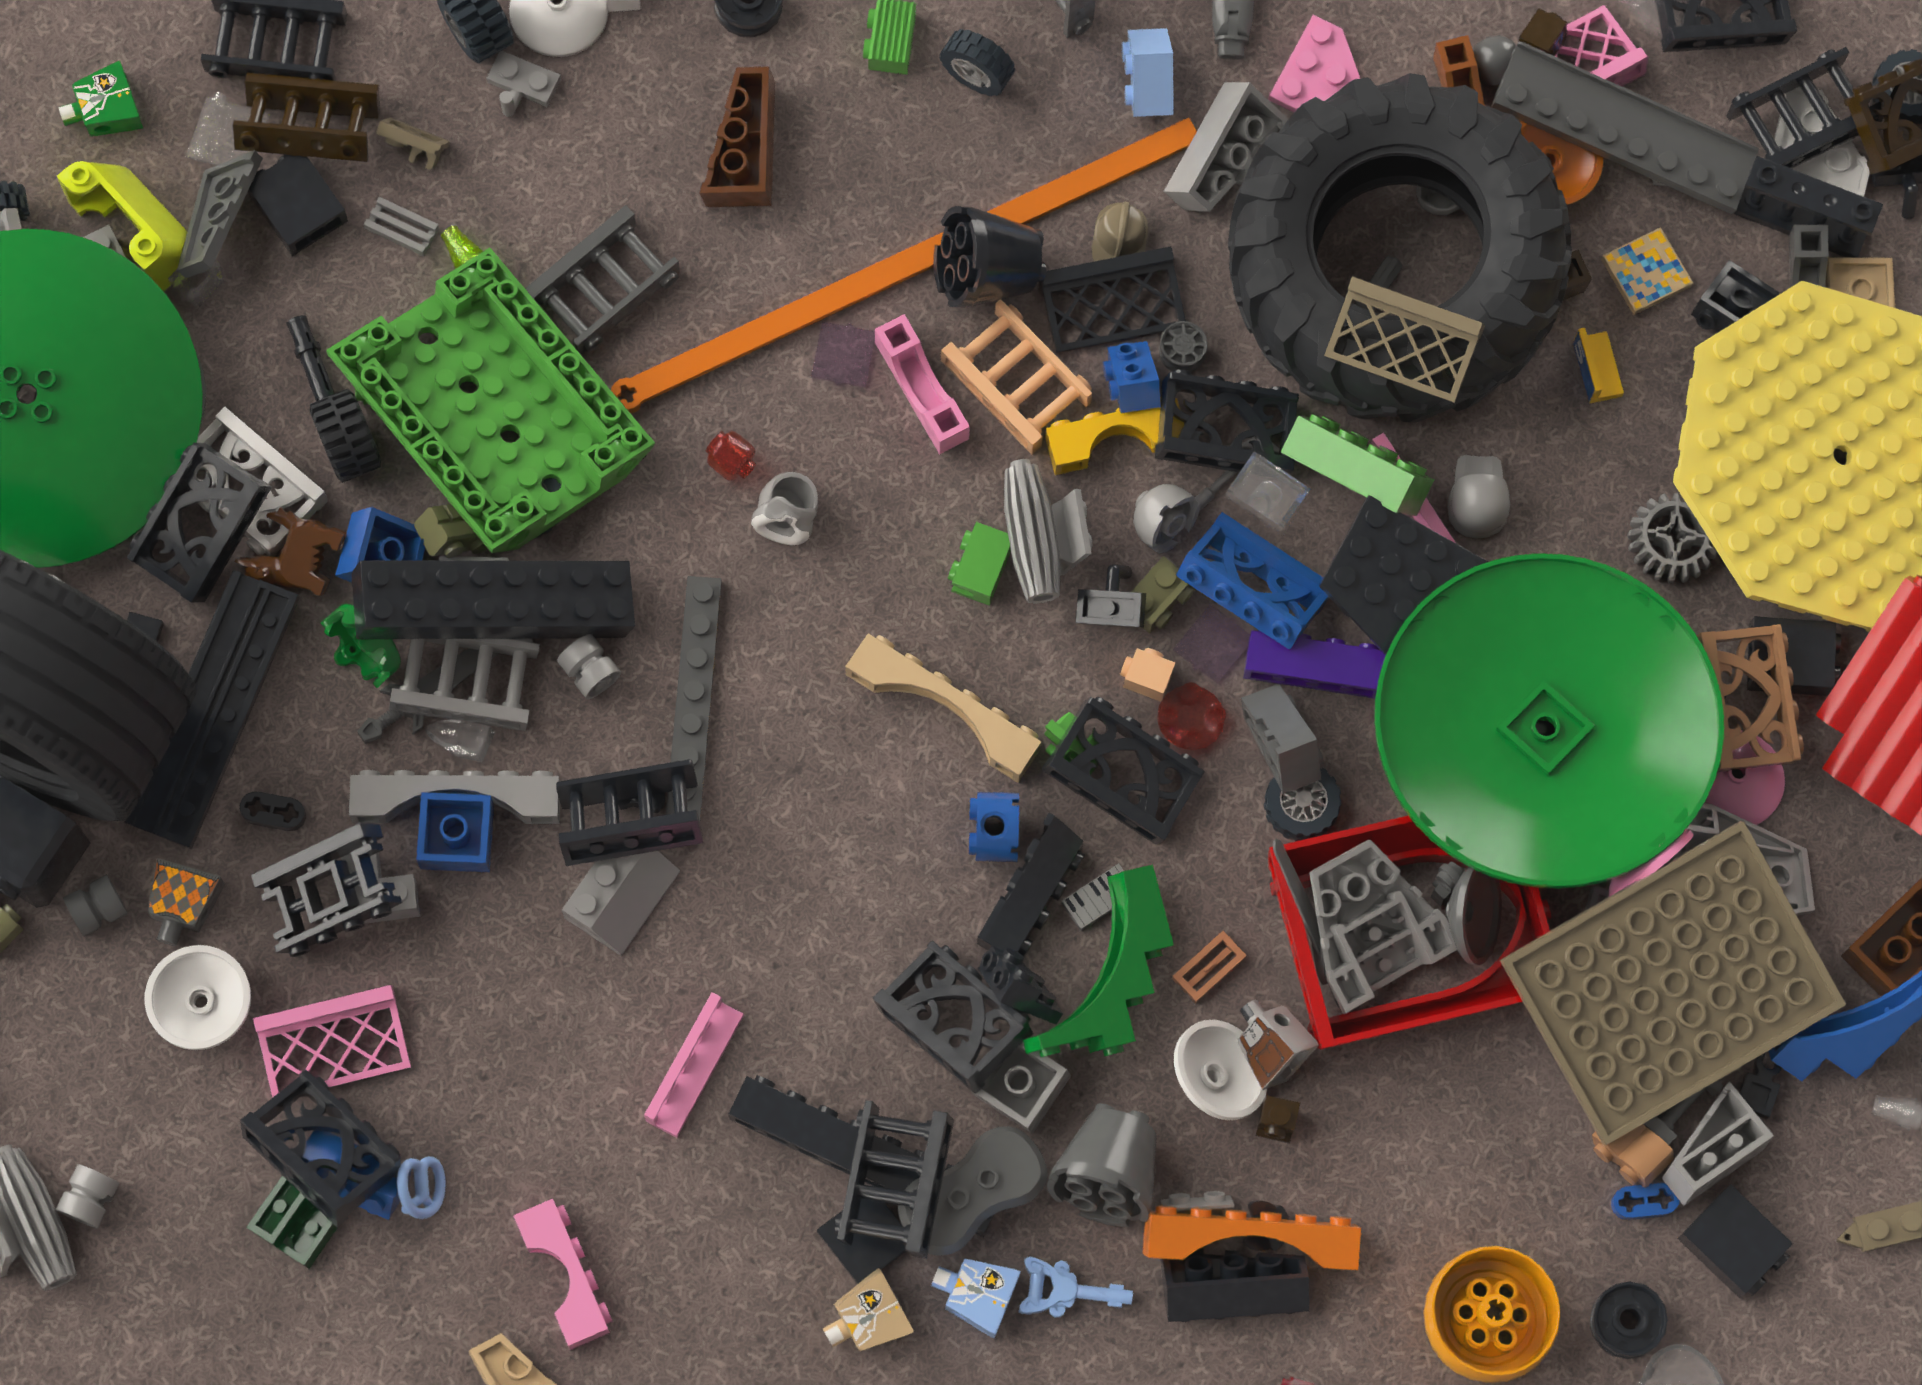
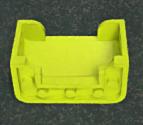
M81 161L69 165L57 175L70 206L80 216L87 211H95L105 218L118 207L140 232L130 242V254L142 271L149 275L163 291L182 277L177 268L188 231L129 169L120 165Z

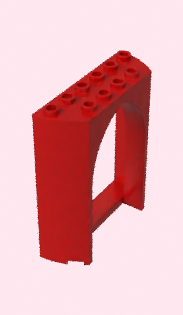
M1409 815L1283 844L1303 888L1312 887L1309 872L1366 840H1371L1397 867L1422 862L1449 864L1451 861L1460 867H1468L1432 842L1415 825ZM1269 847L1268 868L1273 882L1270 883L1272 896L1277 895L1310 1020L1307 1030L1318 1042L1319 1046L1317 1049H1326L1523 1002L1500 960L1550 932L1548 920H1551V912L1547 900H1541L1538 887L1514 884L1499 879L1501 890L1516 907V920L1512 936L1505 951L1491 967L1474 979L1457 987L1328 1017L1302 917L1274 854L1273 847Z

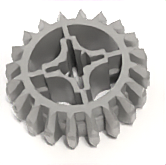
M1665 493L1661 494L1658 502L1651 498L1646 503L1647 508L1642 506L1638 508L1636 512L1638 517H1633L1630 522L1631 527L1634 529L1629 530L1627 538L1634 541L1630 543L1629 551L1639 552L1635 556L1634 562L1636 564L1643 561L1646 562L1643 568L1644 574H1647L1652 568L1657 571L1654 575L1655 580H1660L1663 574H1667V581L1670 584L1674 582L1676 575L1684 583L1689 579V574L1694 578H1698L1701 574V569L1708 570L1711 565L1709 559H1715L1718 552L1713 548V544L1687 503L1680 501L1679 493H1674L1671 501H1669ZM1669 515L1667 526L1656 527L1655 530L1648 529V525L1653 520ZM1683 519L1692 524L1695 530L1688 529L1684 525ZM1672 529L1675 539L1679 540L1675 548L1673 539L1669 536ZM1652 546L1661 548L1665 553V558L1659 555ZM1692 546L1699 547V552L1689 559L1678 561V556L1682 549H1691Z

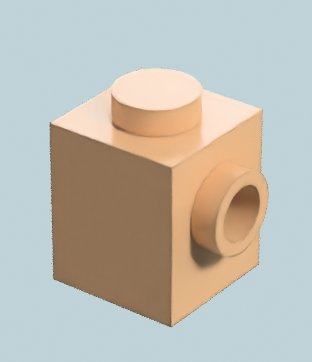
M1137 648L1134 657L1127 656L1122 667L1120 676L1125 677L1123 688L1162 702L1174 671L1175 662L1163 658L1164 655L1154 649L1145 648L1143 651Z

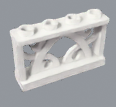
M224 406L215 416L216 419L199 436L197 443H206L210 446L226 431L228 434L223 441L220 454L229 460L232 459V455L240 460L239 454L242 451H247L250 454V459L246 463L231 461L246 471L254 470L265 464L268 468L263 476L264 482L269 485L274 480L284 482L281 489H275L279 496L274 497L271 490L269 491L267 499L262 503L244 534L249 539L246 544L257 555L265 553L268 556L275 557L277 552L285 545L289 530L281 524L280 529L275 534H261L257 529V524L260 521H267L269 527L272 526V520L267 518V513L278 511L280 507L284 509L305 498L307 501L295 514L299 518L310 519L317 510H320L328 502L324 490ZM205 464L200 469L207 470L210 473L212 488L217 483V471L214 465ZM227 473L224 488L229 489V474ZM211 500L198 502L209 513ZM220 500L218 513L225 519L229 509L227 507L220 509L223 500Z

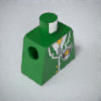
M121 61L114 62L74 82L72 87L77 102L58 107L65 126L84 121L91 137L143 128Z

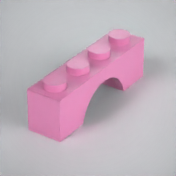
M905 314L876 328L875 344L939 455L969 440V424L954 398L947 395L936 379L926 359L921 342Z
M550 1199L514 1215L529 1253L551 1255L561 1261L568 1270L570 1278L569 1292L562 1306L555 1312V1316L570 1350L610 1333L606 1324L613 1322L605 1302L597 1304L593 1291L599 1288L591 1269L583 1271L579 1259L585 1257L578 1238L570 1240L565 1227L571 1225L564 1205L556 1207L554 1200Z

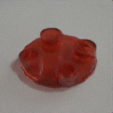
M1193 682L1176 687L1167 693L1159 704L1157 714L1159 729L1167 741L1178 748L1191 751L1206 748L1214 743L1223 731L1226 719V712L1216 696Z

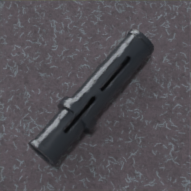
M300 315L291 318L286 324L295 343L294 353L304 367L316 401L335 394L321 359L320 351L322 349L319 342L315 341L307 316Z

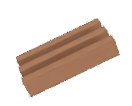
M1222 931L1175 973L1172 979L1181 986V989L1196 1004L1237 967L1247 955ZM1223 942L1227 947L1187 982L1183 977ZM1233 952L1236 956L1196 992L1193 987Z

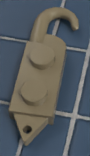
M1922 1201L1854 1217L1853 1223L1836 1241L1859 1248L1864 1253L1922 1239ZM1844 1235L1849 1236V1241L1844 1239Z

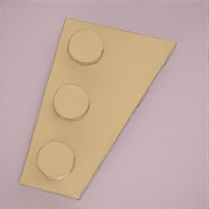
M502 1334L469 1350V1354L486 1385H556L551 1379L542 1374L532 1364L533 1362Z

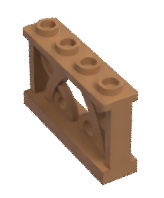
M1781 625L1699 633L1697 637L1707 652L1717 677L1724 711V741L1717 773L1738 769L1793 764L1800 761L1801 754L1804 751L1802 736L1797 734L1796 720H1798L1799 711L1797 702L1792 700L1791 687L1793 686L1794 678L1791 667L1787 666L1785 653L1788 652V638L1786 633L1782 632ZM1740 640L1736 655L1717 650L1716 643ZM1759 640L1766 644L1768 659L1766 661L1759 659V649L1750 655L1749 660L1744 658L1746 647L1751 641ZM1732 668L1735 669L1732 683L1724 684L1721 679V673L1726 672L1731 676ZM1766 671H1771V677L1766 673ZM1743 673L1754 680L1769 696L1763 710L1752 724L1740 709L1725 705L1724 696L1731 694L1737 689L1741 683ZM1776 712H1777L1778 721L1772 720L1773 717L1775 716ZM1730 716H1735L1741 722L1744 728L1743 732H1741L1739 724H1736L1735 729L1729 728L1728 718ZM1777 731L1780 734L1782 746L1776 753L1766 752L1761 748L1756 737L1760 734L1766 743L1773 744L1770 739V733ZM1749 742L1752 750L1758 756L1733 759L1732 751Z

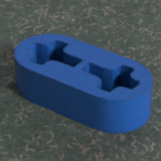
M1666 1183L1649 1184L1646 1188L1641 1185L1626 1186L1620 1188L1611 1199L1613 1212L1617 1217L1625 1220L1666 1216L1671 1214L1679 1204V1199ZM1659 1190H1662L1665 1196H1671L1672 1201L1666 1204V1209H1662L1660 1203H1648V1198L1657 1197ZM1624 1194H1629L1631 1200L1642 1199V1204L1633 1206L1631 1212H1627L1626 1207L1619 1206V1201L1624 1199Z

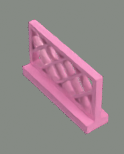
M1605 5L1567 24L1566 36L1571 35L1582 38L1580 47L1575 49L1561 46L1555 57L1558 54L1577 57L1575 62L1577 67H1579L1581 58L1598 61V69L1590 73L1621 87L1646 74L1648 56L1641 47L1636 48ZM1600 18L1609 27L1607 34L1588 31L1590 24ZM1586 39L1604 42L1602 54L1583 50ZM1609 44L1623 46L1627 52L1620 57L1606 55Z
M392 985L253 1018L272 1098L279 1093L276 1077L283 1066L299 1075L302 1072L286 1062L297 1044L314 1054L306 1067L308 1072L318 1057L335 1067L329 1079L325 1081L328 1087L411 1068ZM390 1008L393 1022L386 1034L368 1024L375 1011ZM369 1013L365 1021H362L359 1018L355 1017L358 1015ZM351 1018L361 1024L351 1043L334 1033L342 1019ZM334 1022L330 1030L321 1025ZM313 1026L327 1033L317 1051L299 1041L306 1029ZM365 1028L383 1038L373 1055L355 1046ZM393 1029H395L397 1042L389 1037ZM300 1030L296 1038L287 1034L288 1032ZM281 1034L293 1041L283 1059L270 1052L267 1041L268 1037ZM331 1036L348 1046L338 1064L320 1054ZM389 1041L399 1047L402 1062L386 1065L376 1059L385 1042ZM352 1049L370 1059L363 1071L355 1074L342 1067ZM272 1059L280 1063L275 1071ZM373 1062L382 1066L380 1068L369 1070ZM339 1070L347 1074V1076L335 1078Z

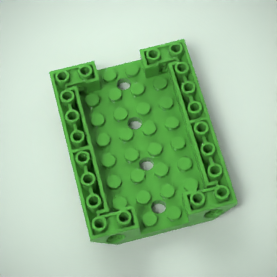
M491 248L486 249L437 280L433 296L388 323L381 315L326 350L327 355L491 553L518 550L624 480L655 446L652 438ZM424 333H431L436 336L437 341L433 344H424L419 340V336ZM464 382H473L477 385L478 390L474 393H465L459 386ZM505 431H514L518 434L519 439L509 443L504 441L500 435ZM548 478H555L561 484V488L556 492H548L542 487V482Z

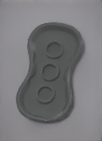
M1010 1126L990 1129L975 1141L961 1161L944 1171L928 1254L942 1256L959 1251L971 1240L981 1224L999 1211L1022 1206L1038 1196L1046 1183L1048 1172L1043 1155L1028 1135ZM920 1178L910 1183L904 1191L913 1192L914 1189L918 1190ZM898 1205L902 1226L906 1227L907 1224H911L913 1211L910 1209V1206Z

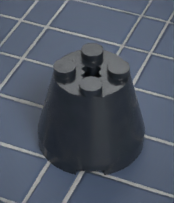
M953 206L943 216L941 223L945 228L941 245L934 246V276L937 290L939 293H945L949 307L967 308L1027 294L1035 288L1037 282L1045 280L1046 265L1042 262L1044 236L1041 230L969 206Z

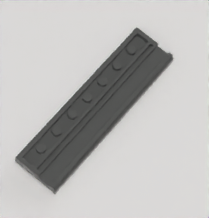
M1518 42L1512 51L1510 62L1491 106L1498 111L1513 114L1517 119L1731 215L1737 210L1746 181L1759 151L1758 147L1523 42Z

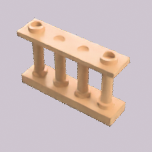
M999 300L995 304V315L999 319L965 348L960 347L958 349L950 342L941 350V361L1032 455L1042 446L1043 436L1041 435V429L1075 399H1078L1085 407L1091 404L1092 388L1081 375L1075 376L1027 327L1016 307L1012 304L1007 306L1002 300ZM1009 328L1022 342L990 370L980 372L972 364L974 362L973 358ZM1032 352L1044 366L1011 395L1006 394L1003 396L996 388V381L1027 354ZM1055 375L1067 389L1033 419H1026L1018 411L1020 409L1019 405Z

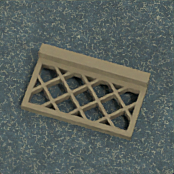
M1352 276L1347 288V296L1324 356L1455 403L1485 325L1479 321ZM1353 300L1367 305L1372 318L1354 326L1349 317ZM1372 307L1385 312L1376 316ZM1390 314L1399 316L1404 330L1386 338L1378 320ZM1405 319L1416 322L1417 324L1408 327ZM1347 320V323L1350 328L1342 332L1344 324ZM1375 322L1382 340L1364 348L1356 330ZM1422 326L1432 328L1437 341L1418 349L1411 331ZM1438 331L1449 334V336L1441 339ZM1353 333L1360 350L1349 356L1334 352L1339 338ZM1407 334L1415 352L1396 360L1388 342ZM1456 337L1469 341L1465 355L1451 361L1443 343ZM1385 344L1392 362L1380 368L1372 366L1366 352ZM1440 346L1447 364L1428 371L1421 354ZM1363 355L1366 363L1355 360L1354 358ZM1417 356L1425 374L1412 380L1405 378L1398 364ZM1462 362L1457 374L1454 365ZM1395 366L1398 375L1386 370ZM1450 367L1455 382L1451 392L1447 393L1436 388L1431 376ZM1427 378L1431 387L1419 383V381Z

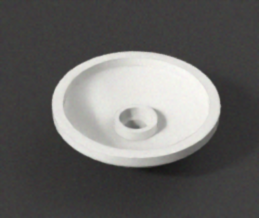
M510 0L509 14L514 32L528 48L546 56L565 57L582 52L600 37L606 26L608 9L606 0H563L558 5L553 4L552 0Z
M204 945L184 947L166 956L151 973L145 990V1008L154 1029L169 1043L189 1050L209 1049L229 1040L245 1022L251 1005L250 983L241 965L228 953L218 948ZM202 996L206 997L208 1000L206 1006L202 1008L196 1007V1000Z
M1204 1020L1189 1027L1177 1042L1174 1053V1066L1178 1081L1187 1097L1208 1115L1223 1120L1242 1119L1250 1115L1262 1104L1267 1089L1262 1090L1238 1044V1038L1243 1031L1227 1022Z

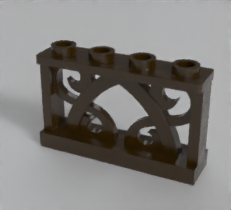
M1921 58L1903 65L1904 72L1897 74V71L1894 70L1877 77L1879 83L1872 86L1871 82L1853 88L1854 95L1843 100L1845 106L1849 107L1870 160L1866 162L1870 174L1892 169L1922 154L1921 129L1911 121L1899 120L1900 110L1908 91L1922 95V80L1914 78L1922 74ZM1894 87L1891 95L1885 92L1886 90ZM1872 99L1880 101V109H1873V112L1878 116H1884V122H1877L1873 119L1868 106ZM1898 127L1908 130L1909 139L1907 141L1902 136L1904 131L1898 132ZM1882 129H1883V141H1884V144H1883V142H1882V139H1881V137H1880V134H1879L1878 130H1882Z

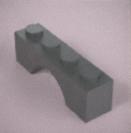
M1828 225L1793 226L1789 235L1790 288L1800 281L1825 287L1829 257Z

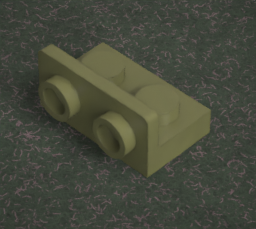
M1164 556L1131 591L1146 593L1143 629L1149 634L1156 626L1161 630L1172 618L1173 613L1171 610L1178 602L1184 605L1195 592L1191 585L1177 577L1176 574L1179 568Z

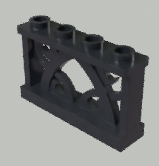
M1655 0L1663 37L1661 39L1663 53L1787 44L1797 32L1795 19L1791 18L1788 0H1740L1743 5L1733 13L1730 23H1723L1714 11L1707 7L1699 6L1702 0H1685L1688 1L1687 4L1676 0ZM1771 2L1775 20L1772 19L1765 5ZM1673 9L1683 12L1680 26H1676ZM1750 11L1751 13L1747 14L1746 17L1750 18L1751 22H1742L1741 14ZM1705 16L1710 20L1711 24L1702 25L1700 20Z
M1175 370L1163 379L1155 459L1275 479H1285L1294 471L1295 460L1281 453V450L1296 421L1298 393L1289 392L1288 388L1281 386L1270 388L1258 387L1255 382L1251 381L1228 382L1223 377L1216 375L1206 377L1193 376L1192 372L1187 370ZM1178 392L1190 393L1195 396V402L1190 403L1186 399L1183 400L1185 408L1193 412L1191 416L1183 413L1177 407L1175 396ZM1226 405L1233 408L1251 429L1236 436L1230 446L1222 445L1221 438L1215 428L1202 421L1209 414ZM1264 406L1279 409L1282 415L1280 425L1266 429L1264 424L1271 421L1274 414L1271 416L1266 415L1263 412ZM1173 416L1185 423L1178 438L1171 437ZM1196 428L1205 431L1210 436V443L1199 441V436L1204 433L1197 431ZM1281 433L1280 455L1274 454L1270 436ZM1255 437L1256 440L1248 442L1252 445L1253 450L1242 447V440Z
M195 442L188 446L181 455L179 469L176 474L170 476L163 488L165 493L159 503L149 510L146 517L148 522L143 531L138 533L131 541V551L127 556L128 560L136 563L172 587L191 603L206 601L272 488L271 485L256 478L208 444ZM209 462L216 468L218 478L215 488H211L212 477L209 472L205 471L206 476L203 481H199L196 477L203 463ZM227 473L244 484L241 491L224 488ZM189 487L193 490V491L187 492V490H188ZM211 500L209 507L210 518L214 527L218 530L215 537L201 536L190 540L186 544L182 528V509L201 501ZM220 500H223L220 509L224 507L229 509L225 519L220 518L218 514ZM159 539H162L165 543L164 549L159 553L167 554L174 550L176 554L166 563L157 562L152 554V550ZM200 544H203L207 549L202 558L198 555L199 550H195L192 554L190 553L193 548ZM180 563L191 578L187 583L169 570Z
M1090 697L1083 701L1079 711L1041 770L1152 843L1158 844L1165 841L1171 831L1170 828L1205 771L1198 767L1199 762L1185 753L1180 755L1170 748L1171 744L1163 737L1155 734L1151 736L1141 729L1142 725L1134 718L1124 716L1123 718L1114 712L1113 705L1105 699ZM1090 719H1098L1106 726V732L1102 735L1096 731L1095 727L1093 728L1092 737L1097 743L1094 746L1088 742L1084 734L1085 723ZM1118 732L1125 738L1115 739L1116 733ZM1076 737L1085 751L1068 762L1063 757ZM1117 751H1135L1143 770L1145 784L1130 783L1121 787L1116 792L1109 789L1111 771L1102 755ZM1153 756L1160 760L1156 765ZM1093 759L1102 770L1100 779H1094L1090 776L1091 768L1097 769V766L1090 762ZM1167 768L1176 770L1181 776V786L1175 792L1159 790V784L1166 785L1173 781L1165 777L1164 772ZM1130 791L1145 793V797L1137 795L1139 802L1136 805L1128 800ZM1159 798L1173 800L1161 822L1155 819Z
M931 941L927 945L928 948L885 990L882 988L873 997V1000L880 1013L976 1094L985 1085L984 1081L1023 1043L1022 1040L1030 1038L1034 1034L1028 1023L1031 1018L1023 1011L1000 1003L991 988H988L981 982L983 980L982 976L972 966L967 965L963 967L957 962L959 960L958 956L947 945L941 948ZM932 967L944 968L947 971L946 977L938 980L935 978V973H933L931 977L933 987L926 989L923 981L924 975ZM956 979L964 985H955ZM915 984L917 985L919 992L898 1002ZM955 999L971 1001L973 1011L971 1031L965 1028H951L941 1032L939 1035L934 1033L940 1020V1011L936 1002ZM985 1003L993 1010L986 1013ZM929 1004L932 1011L931 1017L927 1020H920L918 1018L919 1014L927 1012L924 1006ZM1005 1020L1009 1023L1010 1030L1002 1039L990 1040L985 1038V1032L990 1035L1002 1032L1001 1029L993 1027L995 1021ZM955 1037L969 1039L968 1043L961 1039V1045L957 1048L951 1046V1041ZM982 1046L991 1049L975 1066H973L980 1053Z
M306 1069L300 1073L297 1079L254 1113L249 1112L240 1120L242 1137L337 1228L348 1219V1215L391 1179L396 1178L398 1169L401 1167V1155L397 1148L390 1142L385 1144L377 1136L376 1130L368 1121H360L353 1114V1110L346 1100L341 1097L337 1099L320 1076L316 1075L313 1077ZM300 1097H309L317 1104L316 1108L308 1110L304 1107L303 1102L300 1107L301 1117H295L291 1110L292 1104ZM284 1111L286 1120L268 1127L266 1126V1124ZM304 1131H326L340 1134L342 1140L340 1164L330 1159H316L305 1163L302 1160L307 1147ZM296 1133L299 1144L294 1148H289L285 1142L288 1140L294 1141L292 1134ZM354 1140H355L360 1146H357V1147L355 1148ZM367 1155L372 1156L380 1163L379 1168L370 1175H360L352 1171L353 1167L360 1170L370 1168V1164L362 1162L363 1157ZM321 1168H327L335 1171L336 1175L328 1170V1176L322 1179L317 1174V1171ZM348 1180L359 1184L343 1198L340 1196Z

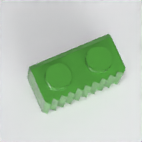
M877 0L876 9H869L867 28L873 29L872 38L865 39L863 58L868 59V70L908 75L916 20V3L903 2L901 0Z

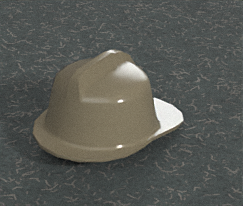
M1126 201L1106 206L1099 213L1095 224L1092 243L1093 261L1144 252L1148 235V221L1143 212Z

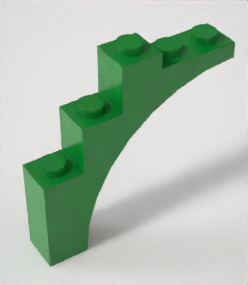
M1153 865L1122 871L1107 877L1112 903V931L1107 957L1099 977L1085 1000L1064 1021L1042 1034L1022 1040L1026 1054L1039 1051L1040 1057H1046L1061 1053L1060 1046L1069 1044L1071 1050L1088 1046L1089 1053L1103 1050L1105 1057L1124 1052V1044L1136 1041L1127 1008L1144 1004L1142 997L1155 993L1147 960L1163 956L1162 949L1174 946Z

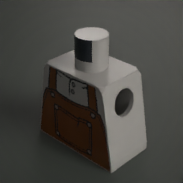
M1256 999L1244 1005L1240 1010L1249 1026L1238 1038V1044L1262 1090L1287 1082L1319 1046L1318 1042L1287 1007L1279 1006L1265 1011Z

